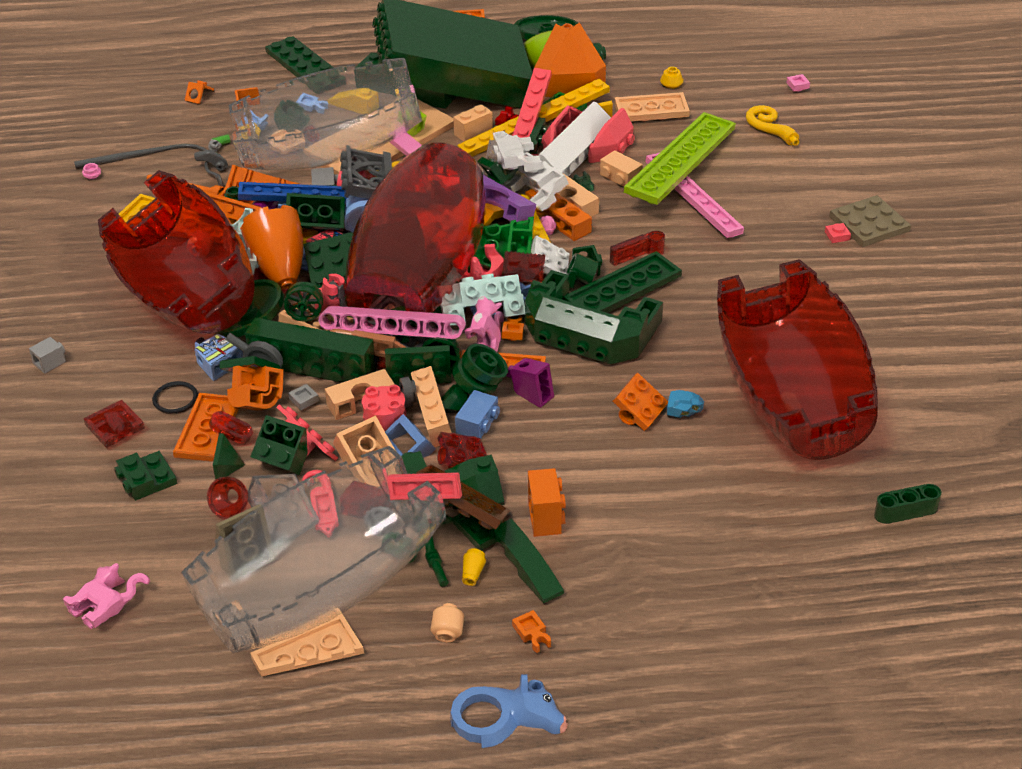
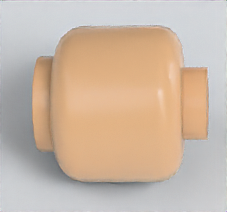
M451 603L443 604V606L437 607L433 611L430 630L438 641L450 643L462 635L463 612Z

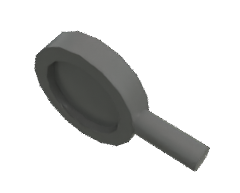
M231 333L225 339L244 352L243 357L256 356L279 364L280 369L283 365L282 355L273 345L262 341L251 342L248 345Z

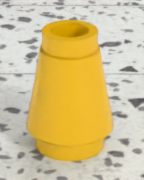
M471 548L463 555L462 582L465 585H476L486 564L483 551Z

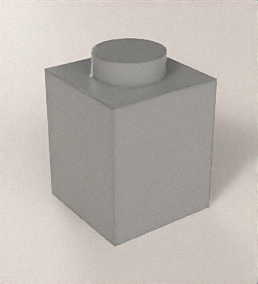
M51 337L29 348L33 364L44 374L66 362L63 345Z

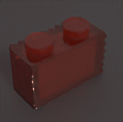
M506 251L503 263V276L518 274L519 281L532 282L536 280L542 282L545 275V255Z

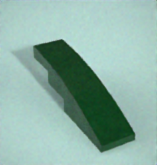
M512 519L501 523L497 529L492 527L493 537L504 547L505 556L517 568L518 576L543 603L564 594V589L544 558Z

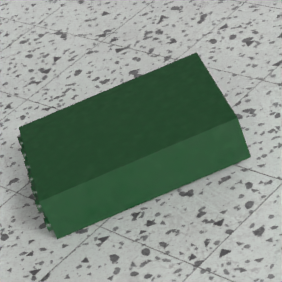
M382 0L381 3H378V14L373 19L372 27L375 29V45L378 46L377 55H379L380 73L383 74L384 82L522 108L532 77V70L518 25L402 0Z

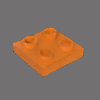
M638 372L612 401L621 409L619 411V418L627 425L636 423L643 431L649 428L668 404V400Z

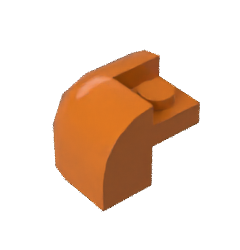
M234 366L232 388L227 389L230 404L233 407L248 410L270 409L282 397L283 369L267 366L258 369Z

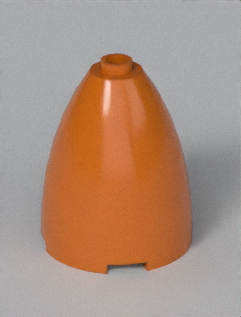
M287 205L270 210L268 206L257 209L243 219L244 223L240 229L247 249L248 247L250 248L251 256L253 253L256 256L262 273L269 280L278 283L282 289H289L297 281L303 258V235L298 212L295 208Z

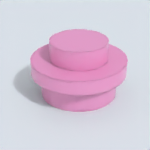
M89 163L83 167L82 173L85 178L95 179L101 174V169L97 164Z

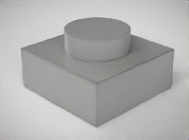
M307 384L288 393L289 399L300 410L319 401L318 394Z

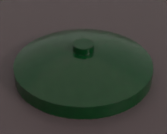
M539 15L522 18L514 24L518 25L522 39L528 40L537 34L553 30L555 24L562 26L567 23L575 26L578 22L562 16Z
M268 279L254 280L241 284L225 293L213 304L207 314V325L214 335L219 334L227 338L229 333L236 337L244 336L255 317L272 320L277 315L284 303V293L278 283Z

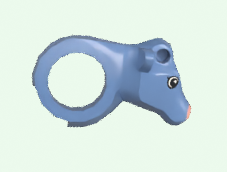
M521 674L519 687L513 690L485 686L468 688L453 701L450 715L451 727H454L458 735L469 742L481 743V748L492 747L502 743L513 733L517 726L544 729L551 734L563 733L568 726L566 716L557 709L552 695L545 690L542 681L534 679L528 682L527 674ZM477 702L491 703L501 711V717L498 721L484 728L472 727L461 716L466 707Z

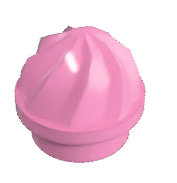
M547 215L541 217L540 221L547 235L553 234L556 229L554 219Z

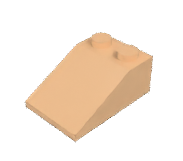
M376 416L336 434L333 442L345 465L367 492L385 485V480L390 473H399L397 470L399 456Z

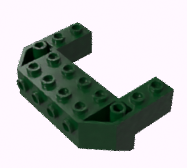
M551 270L542 282L533 280L525 299V324L534 341L608 364L638 358L661 324L663 316V302L647 297L642 299L636 309L624 307L618 316L565 301L563 296L569 293V275Z

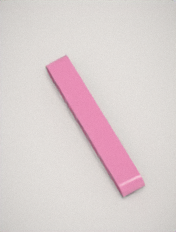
M329 306L319 316V324L326 330H359L377 334L446 339L460 337L466 325L463 317L454 314ZM326 314L332 315L334 321H329ZM347 316H352L355 323L349 322ZM367 317L373 318L376 324H370ZM388 319L395 320L397 325H390ZM408 321H415L418 327L410 326ZM429 322H435L438 325V329L432 328ZM450 324H457L459 326V330H453L450 327Z

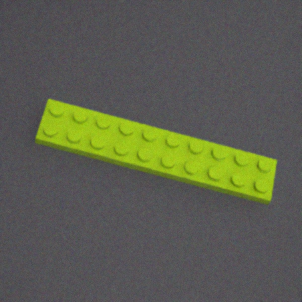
M703 112L624 186L623 193L645 200L650 204L658 205L735 129L736 123Z

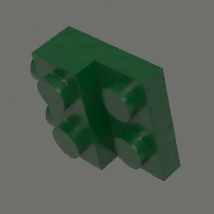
M160 450L142 458L136 452L116 460L115 474L118 480L123 479L122 485L126 494L131 493L135 501L178 484L176 476Z

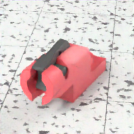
M329 274L328 282L324 277L323 285L319 288L323 294V305L319 313L320 315L329 306L347 307L344 277L339 274ZM315 304V309H317L319 304Z

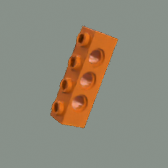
M533 189L525 191V195L529 199L538 193ZM558 193L554 194L557 201L548 209L540 211L535 208L540 218L546 215L551 216L556 222V229L573 241L592 232V217Z

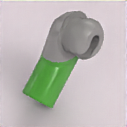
M229 135L212 138L208 145L209 149L218 151L222 145L231 143Z

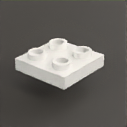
M536 235L532 240L529 265L546 274L551 270L566 274L569 253L563 248H559L548 240Z

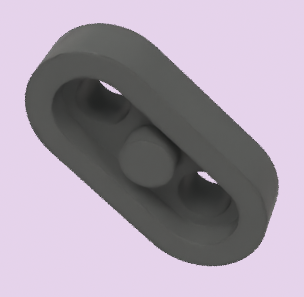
M409 377L400 378L399 387L405 397V409L411 408L413 403L416 402L415 393L417 390L415 382L410 380Z

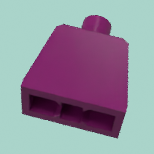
M524 358L516 365L508 367L506 376L512 379L514 391L519 396L540 408L555 397L549 363Z

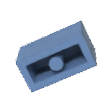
M474 390L455 416L456 433L480 440L484 433L489 431L492 421L499 416L498 397Z

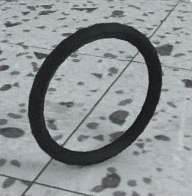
M173 381L159 387L155 391L152 401L159 411L179 413L195 404L198 392L190 383ZM181 385L193 391L192 401L184 407L166 409L157 403L158 394L165 388Z

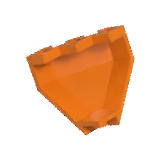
M567 23L562 26L555 24L534 67L551 70L552 72L545 97H552L558 92L569 93L597 79L606 83V65L580 23L575 26Z

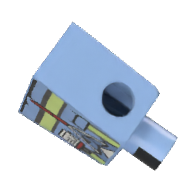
M219 334L214 335L208 340L203 337L198 338L194 349L198 365L213 381L228 373V371L220 369L221 360L243 358V351L226 341V338Z

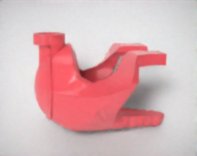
M485 244L484 246L486 258L491 262L490 270L482 269L479 259L473 257L471 245H462V254L454 261L459 277L461 279L473 277L474 280L482 279L481 275L486 274L501 277L505 260L497 252L495 244ZM471 261L470 273H468V265Z

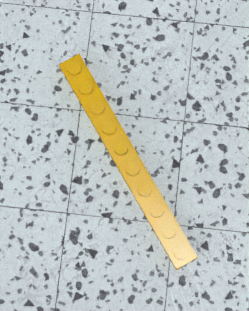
M600 79L594 80L542 105L539 117L546 118V122L558 117L567 105L577 108L609 93L610 86ZM518 117L458 144V151H464V156L469 159L495 146L493 133L505 131L507 134L513 135Z

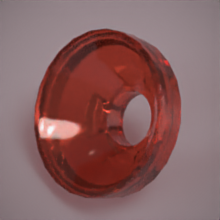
M226 476L216 479L212 482L207 492L209 508L216 516L225 519L243 512L248 504V491L245 485L234 477ZM231 489L235 490L238 494V500L235 503L230 502L228 499V492Z

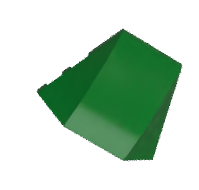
M534 216L519 222L512 220L511 223L505 225L493 224L474 228L471 243L473 257L479 259L482 268L487 270L491 268V262L486 258L485 244H495L497 252L505 260L502 274H518L520 280L527 282L531 266L529 262L533 240Z

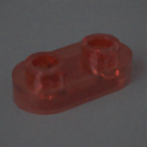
M222 411L213 413L209 421V426L214 432L218 434L224 433L226 438L239 444L249 442L253 434V429L248 423Z

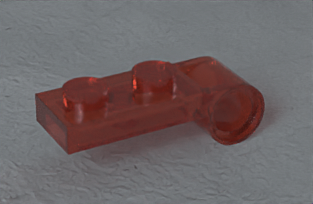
M651 231L610 246V263L616 266L655 251L663 255L665 234L661 231Z

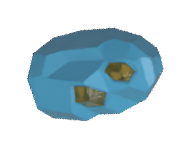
M683 390L671 391L667 415L681 418L682 416L690 417L695 413H700L704 407V400L693 392Z

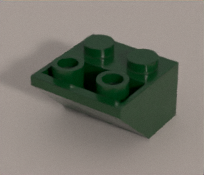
M266 415L250 457L300 475L307 457V429Z

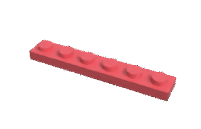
M534 68L513 135H517L520 138L530 136L541 111L552 76L551 70Z

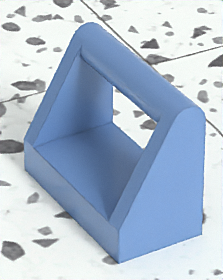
M404 414L385 431L398 456H402L403 453L392 440L406 433H409L416 441V444L408 452L421 451L424 458L436 450L417 426Z

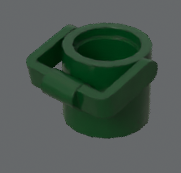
M575 253L566 272L569 275V288L574 289L575 280L586 285L591 283L596 274L598 262Z

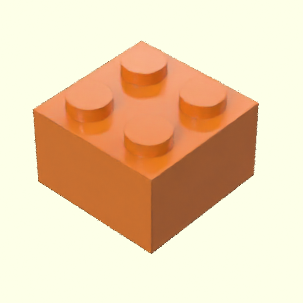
M555 468L528 471V506L533 537L561 534V525L565 524V512L562 510V508H566L565 495L560 494V491H562L561 477L557 478Z

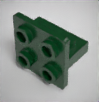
M481 157L477 161L486 172V177L501 185L514 178L519 170L518 168L513 170L503 169L501 164L497 161L494 162L491 158Z

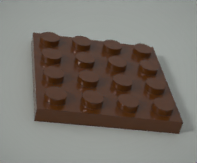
M430 464L416 472V474L446 472ZM461 481L462 496L460 499H437L443 504L450 505L451 503L457 506V511L470 518L471 515L479 519L478 523L489 530L492 527L497 529L511 511Z

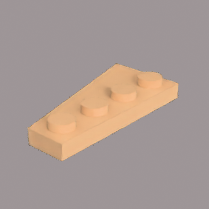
M339 614L255 650L250 654L254 665L262 677L364 654V648L343 614Z

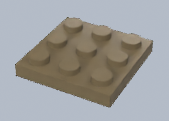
M878 195L830 210L829 217L836 223H844L851 233V237L862 247L909 232L911 229V224Z

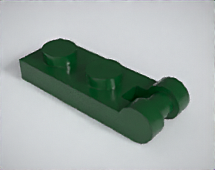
M538 118L529 136L534 145V150L528 152L530 154H538L537 150L539 146H542V137L548 130L546 118Z

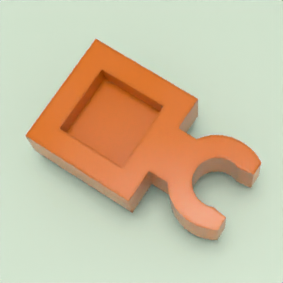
M511 316L507 317V322H503L502 339L510 341L522 340L524 331L522 316H519L518 319H512Z
M534 610L512 619V626L523 642L532 641L534 652H540L539 643L541 642L545 643L548 648L551 647V638L546 634V626Z

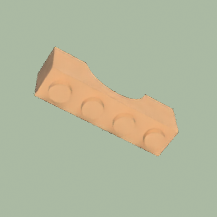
M429 366L411 372L432 445L438 447L454 442L432 367Z

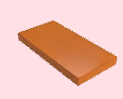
M199 393L173 450L174 458L213 462L218 436L224 433L227 438L239 408L233 407L230 404L227 395Z

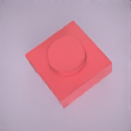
M844 223L825 226V233L832 243L850 240L851 233Z

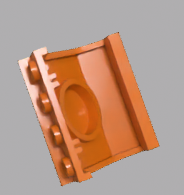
M232 165L225 188L218 195L199 189L193 208L238 221L245 208H251L255 211L262 207L252 205L254 200L238 201L225 197L224 194L227 188L232 186L239 187V182L299 183Z

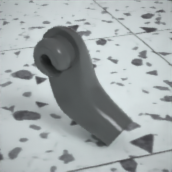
M209 149L194 153L196 161L210 162L218 171H223L228 166L227 160L214 150Z

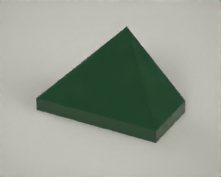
M457 383L452 385L441 397L445 413L459 412L468 399L467 392Z
M224 433L218 436L213 460L216 481H221L245 466V463Z

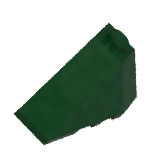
M492 454L469 459L444 471L446 473H459L461 482L497 503L505 505L498 469ZM437 499L407 500L409 507L438 509L440 506H453V509H458L457 506L451 503L446 505Z

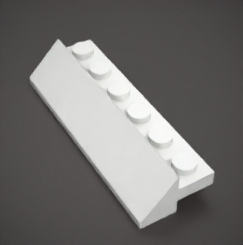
M592 102L539 154L540 160L546 161L549 166L556 167L559 172L569 177L588 157L590 144L594 143L597 134L611 117L597 102Z

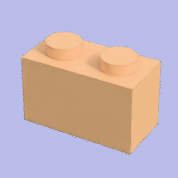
M482 104L453 117L454 135L462 141L469 140L493 128L492 111Z
M613 151L600 159V175L623 187L643 168V164L617 151Z

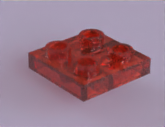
M123 400L83 418L85 426L106 448L145 429L144 422Z
M440 432L437 438L440 444L437 455L438 463L448 466L449 469L469 459L487 456L481 439L478 437Z

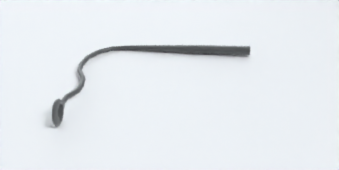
M175 144L74 161L75 168H81L89 163H108L181 147L197 148L202 151L207 149L195 144ZM205 162L206 172L216 177L218 186H223L220 174L210 171L208 168L209 162Z

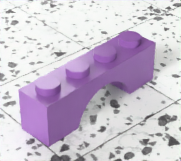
M485 175L467 177L464 195L475 202L488 203L500 207L504 210L503 217L509 221L516 220V222L534 216L536 204Z

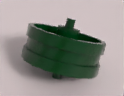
M294 283L287 291L284 308L287 314L295 320L303 322L314 320L321 312L323 294L312 283ZM295 292H297L298 295H299V297H297V296H295V295H292V294L295 293ZM289 299L295 301L296 303L291 305ZM311 304H319V307L315 309Z

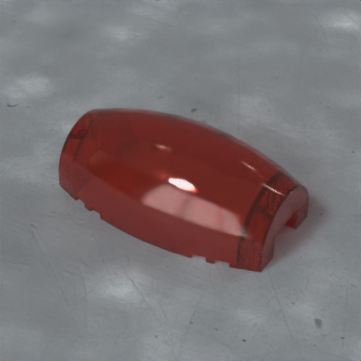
M428 143L404 157L377 185L363 207L354 228L348 250L345 271V295L348 307L369 308L374 294L403 297L406 311L432 313L442 303L443 296L452 292L453 284L456 281H460L471 263V258L476 253L485 223L486 196L483 173L476 160L470 154L451 144Z
M158 170L143 182L156 198L136 215L125 222L117 211L112 208L98 219L99 234L103 239L102 246L107 253V260L119 280L128 290L158 316L174 325L196 333L211 334L223 331L234 325L244 316L254 297L255 285L252 267L245 246L231 221L215 201L194 184H189L185 179L181 178L180 180L173 174Z
M800 259L779 264L780 283L745 291L739 275L719 279L717 307L724 353L743 396L766 427L793 452L810 460L838 457L864 442L873 431L878 417L875 369L872 365V357L867 342L858 323L837 293L833 294L829 290V284L825 281L821 282L817 278V273Z

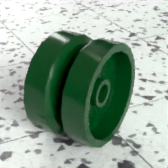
M477 343L471 344L467 348L462 358L453 368V377L456 383L470 395L474 390L492 395L498 384L508 373V366L499 353L486 345Z

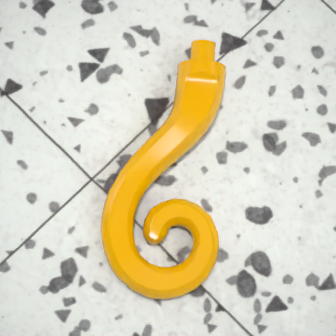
M759 105L750 108L746 112V121L752 127L782 138L788 145L796 146L799 144V135L794 129L786 125L772 124L778 118V112L774 108Z

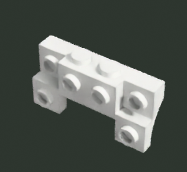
M505 131L493 133L494 155L497 158V162L501 163L503 169L513 170L522 166L524 171L529 173H535L539 169H544L539 155L524 156V153L534 150L531 137L520 138L517 135H509Z
M528 152L524 153V156H533ZM542 161L544 169H539L535 173L525 172L523 167L519 166V170L514 178L503 184L504 187L514 192L522 189L524 185L538 192L530 201L535 203L536 208L540 211L548 209L556 202L554 194L562 191L569 184L566 176L559 172L556 167L549 166L546 161Z

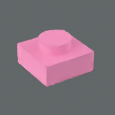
M803 74L787 77V84L794 92L810 88V82Z

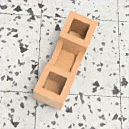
M566 176L569 184L558 194L591 217L598 214L599 198Z
M382 369L325 388L326 403L335 419L338 420L356 414L355 402L363 398L368 387L395 384L386 370Z

